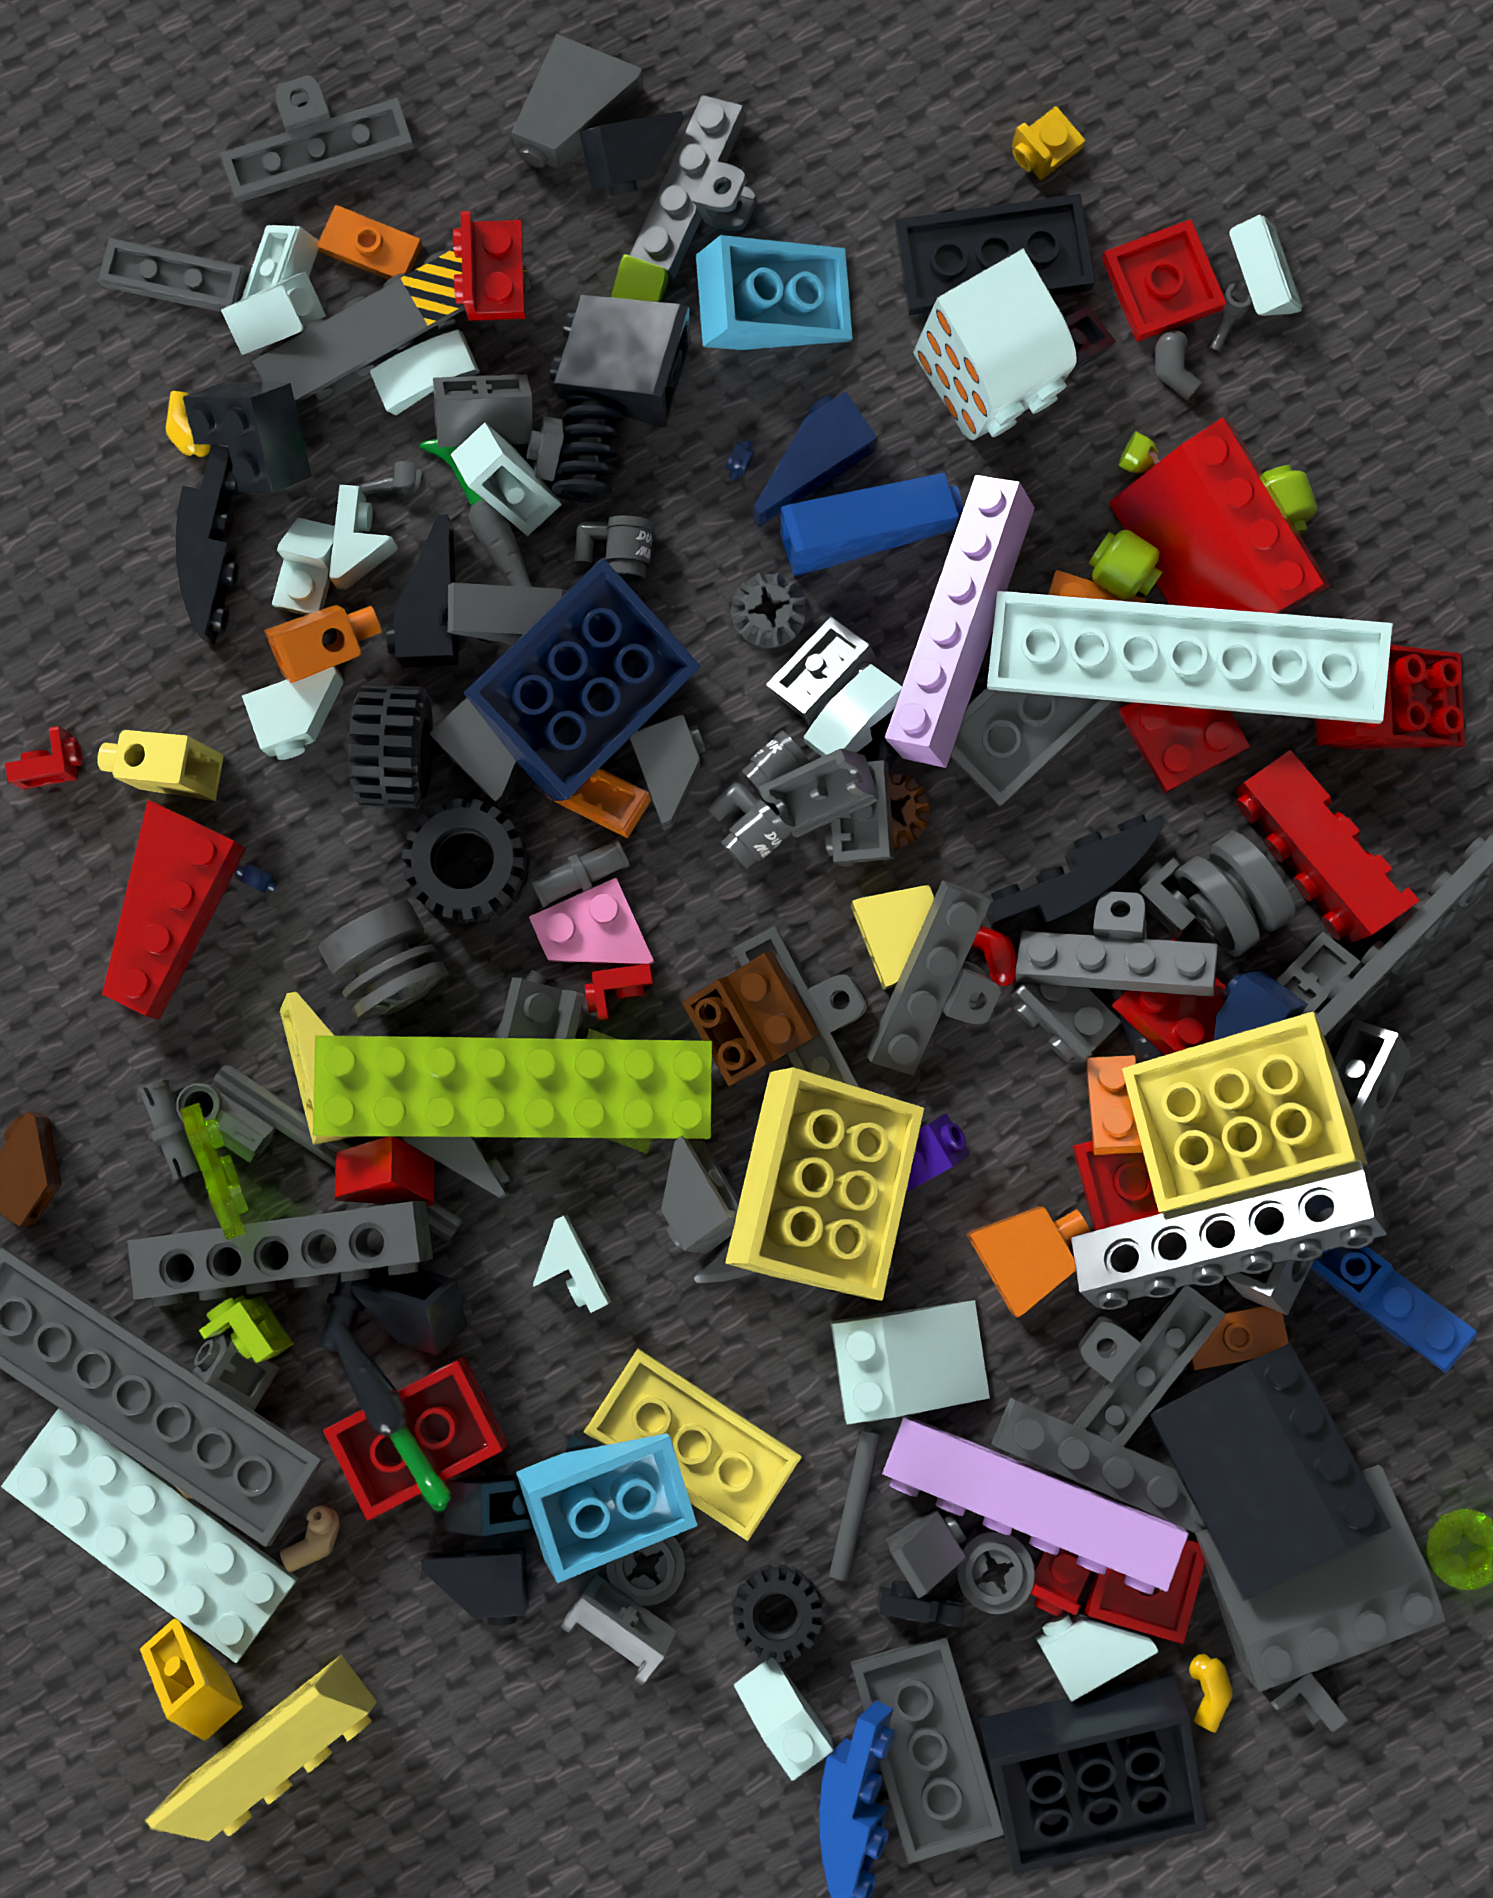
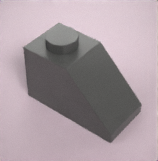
M684 715L638 730L630 737L663 830L673 827L701 768L698 754L706 752L697 725L688 727Z
M681 1136L674 1142L661 1211L669 1224L667 1232L680 1249L687 1252L707 1254L732 1235L740 1201L705 1141L685 1139Z
M936 1507L886 1538L892 1556L918 1598L928 1593L966 1558L959 1544L967 1540L952 1514L942 1518Z

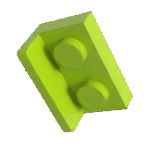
M241 1295L234 1300L232 1298L227 1299L206 1314L210 1323L199 1330L203 1338L206 1339L226 1333L233 1328L235 1332L231 1334L234 1345L245 1358L253 1357L256 1363L275 1357L294 1344L262 1296L246 1299L244 1295Z

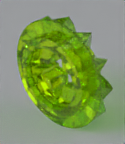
M1458 1508L1456 1511L1448 1514H1441L1434 1527L1427 1530L1429 1538L1424 1552L1429 1559L1432 1571L1446 1584L1462 1590L1479 1589L1490 1584L1493 1581V1520L1479 1511ZM1463 1533L1466 1534L1468 1541L1484 1546V1548H1477L1476 1551L1470 1552L1468 1555L1469 1561H1466V1564H1464L1462 1556L1447 1551V1549L1460 1544Z

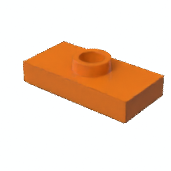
M335 205L317 244L320 253L387 280L398 274L411 273L423 246L420 238L338 205Z
M599 768L568 800L554 802L628 839L652 798L649 792Z
M1266 1306L1226 1312L1225 1317L1190 1360L1192 1370H1199L1251 1360L1289 1344L1283 1314Z

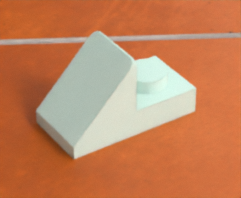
M307 272L294 275L221 309L242 355L303 331V327L309 323L326 317Z
M340 485L329 574V578L337 589L347 590L398 550L391 536L363 533V531H370L372 504L366 502V498L359 486Z
M297 517L278 544L277 551L284 560L272 601L274 608L301 615H308L323 609L331 581L329 574L335 526Z
M568 1215L556 1219L533 1287L569 1269L573 1278L567 1280L566 1284L578 1307L586 1304L590 1313L609 1304L611 1300Z

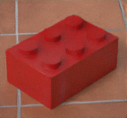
M465 1356L398 1390L408 1407L410 1415L407 1427L433 1470L442 1481L501 1452L508 1445ZM362 1410L323 1430L367 1521L421 1493L415 1478L391 1438L379 1435L374 1431Z

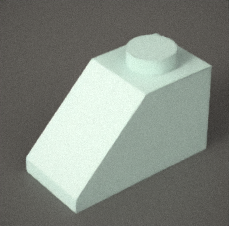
M486 423L481 425L451 454L468 487L527 536L562 505L542 479L535 477L534 470L517 450Z
M335 666L294 683L284 680L242 695L260 749L269 757L277 756L278 760L293 758L305 751L304 745L315 742L344 683L340 671Z
M1065 1613L1061 1614V1617L1057 1616L1051 1619L1042 1627L1044 1634L1036 1638L1071 1702L1158 1652L1155 1644L1146 1633L1081 1614L1070 1618Z
M768 1658V1661L765 1660L734 1683V1687L761 1737L792 1781L833 1751L831 1735L782 1665L776 1662V1658Z

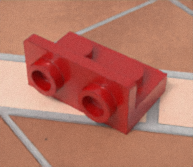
M461 211V228H453L455 258H462V274H454L456 304H464L469 321L526 319L523 226L521 220L474 222L471 211Z

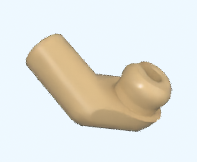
M319 1505L308 1512L306 1519L309 1523L304 1540L280 1551L282 1562L289 1573L327 1557L333 1551L340 1528L339 1517L335 1510Z

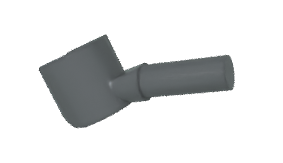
M1234 283L1227 288L1224 294L1226 305L1221 311L1223 315L1220 325L1209 347V350L1220 353L1235 320L1242 318L1252 303L1250 293L1244 303H1237L1231 298V292L1235 286Z
M399 461L395 463L393 478H383L382 480L355 486H359L363 495L383 491L415 494L420 488L422 471L417 469L416 464L413 462Z

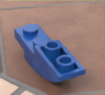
M1341 1246L1322 1251V1255L1315 1258L1310 1268L1381 1328L1406 1347L1407 1345L1412 1347L1445 1373L1450 1370L1477 1336L1475 1329L1396 1272L1392 1264L1367 1246L1359 1248H1345Z
M878 1701L871 1704L858 1717L852 1741L845 1738L827 1756L821 1787L819 1818L822 1861L831 1898L871 1897L877 1880V1876L871 1873L874 1859L877 1860L881 1856L889 1835V1830L883 1828L888 1807L874 1801L878 1796L883 1779L882 1775L877 1774L880 1759H884L887 1756L894 1739L895 1730L889 1728L894 1708Z

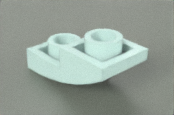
M460 330L445 333L417 344L370 370L386 411L394 415H398L433 392V378L474 376L480 372L464 334Z
M870 664L853 678L824 708L805 734V744L822 757L840 748L857 753L872 741L870 727L895 709L902 686Z

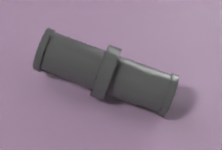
M614 839L612 842L581 857H578L577 854L568 857V863L537 878H532L530 882L544 908L548 906L547 904L580 888L585 892L592 888L591 883L630 865L619 841Z
M167 1079L147 1086L148 1088H142L138 1090V1093L143 1099L155 1130L150 1133L154 1142L159 1141L170 1168L172 1180L175 1181L201 1171L203 1168L198 1161L187 1133V1129L191 1127L179 1118L176 1102Z

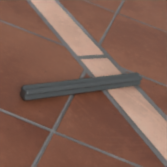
M224 1065L216 1074L212 1082L214 1087H217L221 1092L333 1167H335L336 1153L352 1148L351 1145L343 1140L313 1145L306 1115L232 1066ZM435 1201L433 1206H427L430 1231L441 1239L450 1241L462 1224L461 1218Z

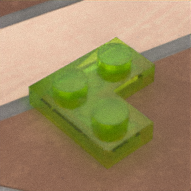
M199 1103L180 1109L187 1138L203 1173L212 1207L226 1240L245 1234L246 1231L240 1214L249 1211L238 1183L240 1179L231 1155L221 1157L218 1148L225 1146V1142L216 1118L206 1121Z

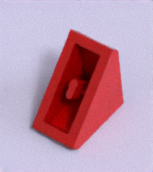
M388 1136L336 1153L334 1201L398 1204L426 1200L427 1206H433L434 1158L395 1136Z

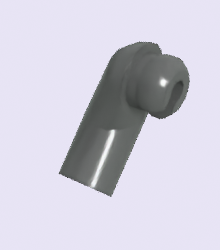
M1171 330L1162 334L1155 345V373L1158 378L1182 398L1189 401L1201 387L1202 382L1184 368L1185 348L1188 346L1186 335L1179 330Z

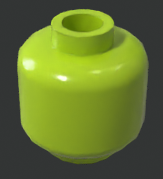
M1290 465L1280 466L1264 472V477L1298 533L1303 534L1308 530L1306 522L1311 520L1318 512V506L1307 475L1303 471H1292Z
M1127 529L1119 531L1116 535L1109 532L1088 563L1094 567L1092 580L1123 600L1132 599L1138 591L1147 596L1162 574V571L1155 567L1160 556L1159 550Z

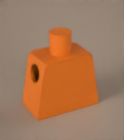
M334 605L264 630L281 674L290 683H294L362 655L358 641L380 634L382 630L372 606L346 614L344 608ZM335 628L337 632L336 640L334 643L324 646L322 643L324 632Z
M1039 1206L972 1230L966 1235L1011 1314L1018 1318L1076 1271L1075 1259L1069 1250V1247L1072 1246L1071 1237L1090 1233L1091 1231L1077 1209L1053 1222L1047 1210Z

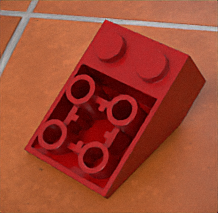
M1390 644L1383 721L1380 724L1315 718L1317 746L1345 749L1464 747L1465 731L1461 653Z

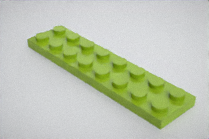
M315 1035L313 1136L676 1139L683 1136L685 1139H711L712 1041Z

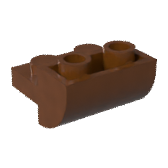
M773 951L761 954L730 975L717 979L682 1002L702 1040L712 1041V1058L729 1087L787 1057V1054L820 1035Z

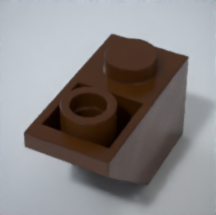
M26 1112L24 1116L19 1115L8 1126L3 1136V1139L7 1142L0 1151V1214L18 1226H34L61 1186L49 1118L42 1113Z

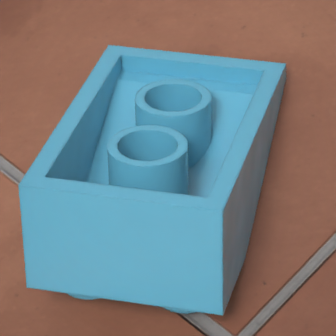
M720 235L696 255L703 347L746 350L850 342L853 340L845 248Z
M668 1433L562 1453L516 1472L544 1560L557 1583L697 1526Z

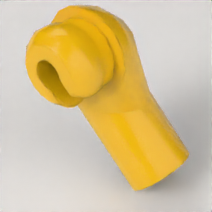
M172 391L170 393L166 421L168 438L181 453L187 456L192 454L199 457L206 456L210 452L211 445L194 444L188 424L183 397L190 394Z
M1199 1654L1192 1660L1189 1672L1193 1679L1200 1681L1205 1695L1193 1721L1201 1727L1216 1733L1232 1699L1233 1689L1225 1665L1217 1658L1211 1659L1206 1654Z

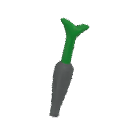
M437 439L423 441L419 446L420 449L437 455L451 466L471 505L468 518L472 530L509 585L533 587L509 520L468 487L451 454L458 447H438Z

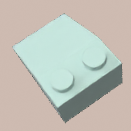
M975 1300L830 1321L846 1424L894 1418L990 1398Z

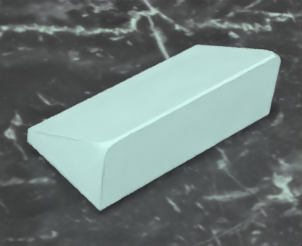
M1258 215L1233 227L1230 230V237L1256 312L1262 316L1302 311V304L1275 225L1264 216Z
M267 225L241 300L299 273L307 272L309 277L318 251L317 244L319 241L300 226Z

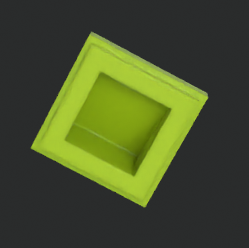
M624 254L619 265L611 298L661 302L668 284L667 270L664 267Z

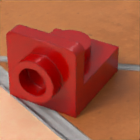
M60 726L49 727L53 755H50V752L46 750L22 753L20 755L21 760L5 763L7 781L20 789H27L78 780L76 766L82 765L83 762L82 750L78 739L72 737L70 732Z
M642 964L592 972L593 983L585 984L588 1012H597L600 1022L611 1021L607 992L615 991L616 999L645 996L644 987L654 986L651 965Z
M1060 1548L1058 1554L1054 1555L1042 1550L1034 1567L1037 1578L1031 1594L1036 1596L1033 1604L1058 1617H1061L1063 1610L1077 1615L1080 1608L1077 1600L1091 1570L1077 1564L1079 1555Z

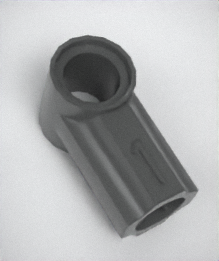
M193 1083L186 1086L179 1093L176 1100L177 1113L184 1123L199 1128L249 1163H254L264 1153L277 1130L274 1126L210 1084ZM207 1092L212 1097L213 1110L208 1117L200 1119L194 1110V1103L201 1094Z

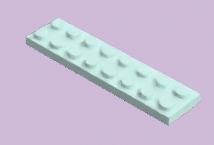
M997 591L987 689L1380 724L1384 716L1393 623Z

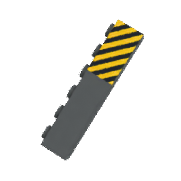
M454 249L448 252L439 251L431 255L420 268L409 274L402 273L390 278L384 284L383 289L368 297L360 296L352 299L345 304L340 313L327 320L319 319L309 323L303 328L300 335L286 343L277 342L268 346L262 351L259 358L252 361L253 365L265 383H291L298 417H302L371 378L370 370L384 361L417 344L455 331L471 322L468 319L464 304H456L454 293V274H462V258H455ZM524 267L525 291H527L531 286L527 270Z

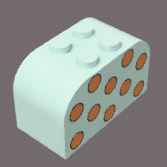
M1024 249L938 297L913 351V354L963 435L970 440H975L987 432L990 433L991 437H996L1017 423L1015 418L1025 410L1030 408L1031 412L1035 414L1054 403L1058 399L1056 394L1067 387L1064 381L1076 365L1075 346L1067 324Z

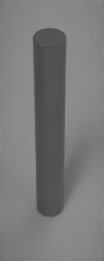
M861 1430L829 1573V1577L836 1580L848 1581L880 1438V1434Z

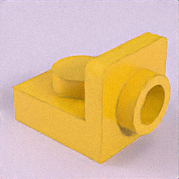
M1055 106L1030 127L1023 122L1016 128L1012 142V152L1016 162L1024 171L1030 172L1032 170L1042 180L1081 150L1086 140L1058 107Z

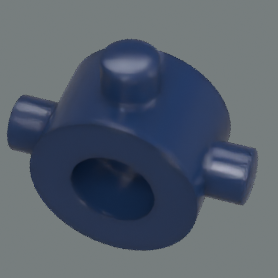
M743 440L742 445L737 443L733 448L726 465V469L731 471L729 474L731 479L738 480L739 475L745 476L755 454V451L750 449L752 442Z
M247 864L246 867L239 865L235 874L241 876L240 882L263 893L267 889L273 892L277 885L276 882L271 881L272 875L250 864Z

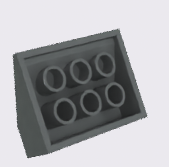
M1379 1464L1361 1472L1392 1528L1363 1546L1243 1601L1207 1529L1195 1533L1239 1667L1258 1692L1445 1622L1431 1574L1385 1472Z

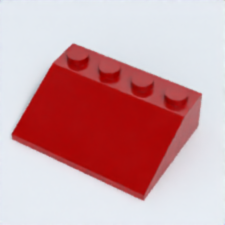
M1224 417L1178 446L1109 502L1110 507L1124 529L1132 531L1159 550L1160 556L1155 567L1161 570L1162 574L1156 581V584L1169 605L1286 614L1331 586L1234 425Z

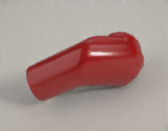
M980 925L971 947L984 952L991 980L997 985L1008 986L1016 978L1015 972L1018 956L1014 944L1007 935Z

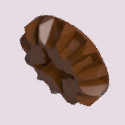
M889 772L891 802L894 803L908 798V801L905 802L904 807L900 811V815L903 818L902 822L905 826L903 827L899 821L896 822L892 818L894 849L913 843L921 836L928 824L930 804L924 788L913 781L908 775Z

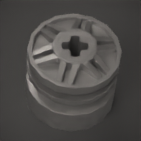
M408 900L384 905L358 917L333 932L318 947L333 976L341 977L357 973L358 977L345 987L342 994L349 1001L364 997L351 1009L356 1020L359 1022L381 1015H389L410 1006L423 998L430 989L439 984L449 974L441 961L425 965L437 954L433 945L429 944L410 949L409 945L425 929Z

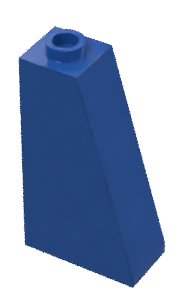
M945 473L783 506L781 507L780 535L793 577H797L955 530L959 518L958 514L963 513V504L957 486L949 487Z

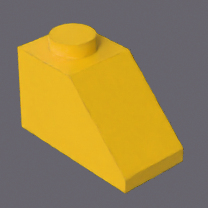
M174 1618L140 1648L166 1718L203 1741L211 1737L243 1708L230 1675L193 1631L178 1619Z

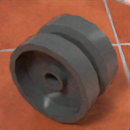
M1233 830L1209 847L1210 861L1196 856L1174 872V879L1178 890L1190 902L1194 916L1208 935L1223 950L1234 957L1241 955L1260 941L1259 927L1272 932L1295 916V906L1291 895L1274 867L1251 841Z

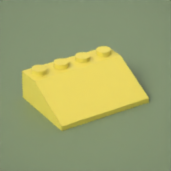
M1315 1012L1306 1013L1122 1068L1158 1211L1161 1213L1357 1161H1362L1364 1165H1367L1354 1115Z
M794 1067L770 1072L725 1264L777 1278L874 1300H883L924 1108Z
M341 1654L184 1779L146 1819V1822L151 1829L204 1841H210L222 1830L228 1837L231 1836L253 1817L248 1809L262 1798L268 1805L275 1801L292 1786L291 1781L288 1779L289 1776L302 1766L309 1773L332 1754L328 1747L329 1744L342 1734L349 1741L370 1724L372 1720L367 1714L372 1710L377 1701Z

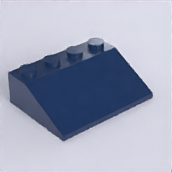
M602 558L463 693L519 766L552 801L568 800L701 665L611 565Z

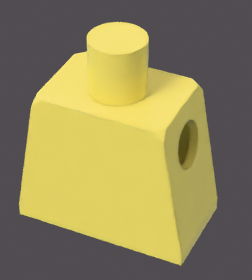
M123 730L120 733L118 744L105 742L101 745L98 752V766L102 771L113 772L115 779L141 790L216 801L224 755L189 736Z
M929 885L858 898L851 903L853 914L883 990L897 984L934 900Z

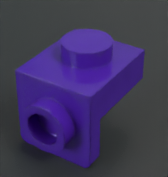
M947 1114L920 1128L907 1192L952 1168L970 1155L966 1148L964 1133L957 1124L950 1120Z

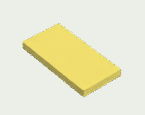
M639 1348L584 1431V1433L605 1445L668 1433L690 1503L747 1541H749L801 1459L800 1454Z

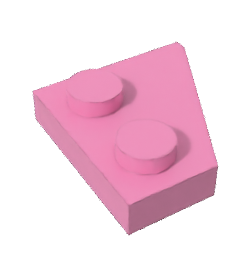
M617 878L529 916L549 962L639 965L655 963Z

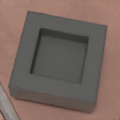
M543 416L540 432L531 431L527 459H531L534 462L536 478L554 481L564 438L562 420Z

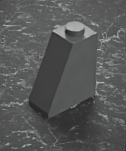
M556 34L511 132L515 150L519 153V157L529 165L537 168H543L545 164L556 169L562 167L583 148L580 132L600 125L611 124L641 98L644 91L642 68Z
M466 698L429 734L435 743L501 809L509 799L521 767L469 699Z

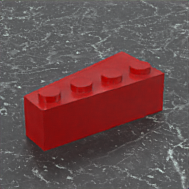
M1291 750L1234 790L1239 796L1236 804L1242 815L1250 823L1258 822L1268 836L1264 839L1266 847L1279 862L1286 860L1296 874L1293 882L1297 890L1306 900L1311 901L1314 899L1325 914L1321 917L1323 925L1336 940L1343 938L1348 945L1371 936L1420 901L1409 887L1400 893L1392 884L1388 875L1392 871V867L1380 853L1374 856L1370 852L1363 850L1359 845L1361 842L1360 830L1350 818L1340 812L1333 814L1327 808L1332 803L1331 796Z
M147 801L102 995L145 1016L161 1019L246 848L234 840L155 802Z

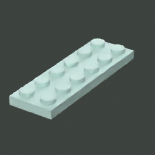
M60 1408L57 1409L1 1485L3 1489L235 1663L242 1658L299 1579L194 1499L186 1500L173 1484Z

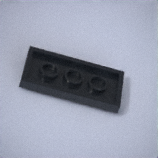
M1081 194L896 219L895 231L909 316L931 313L938 297L1022 249L1025 250L1051 296L1093 290L1095 285Z

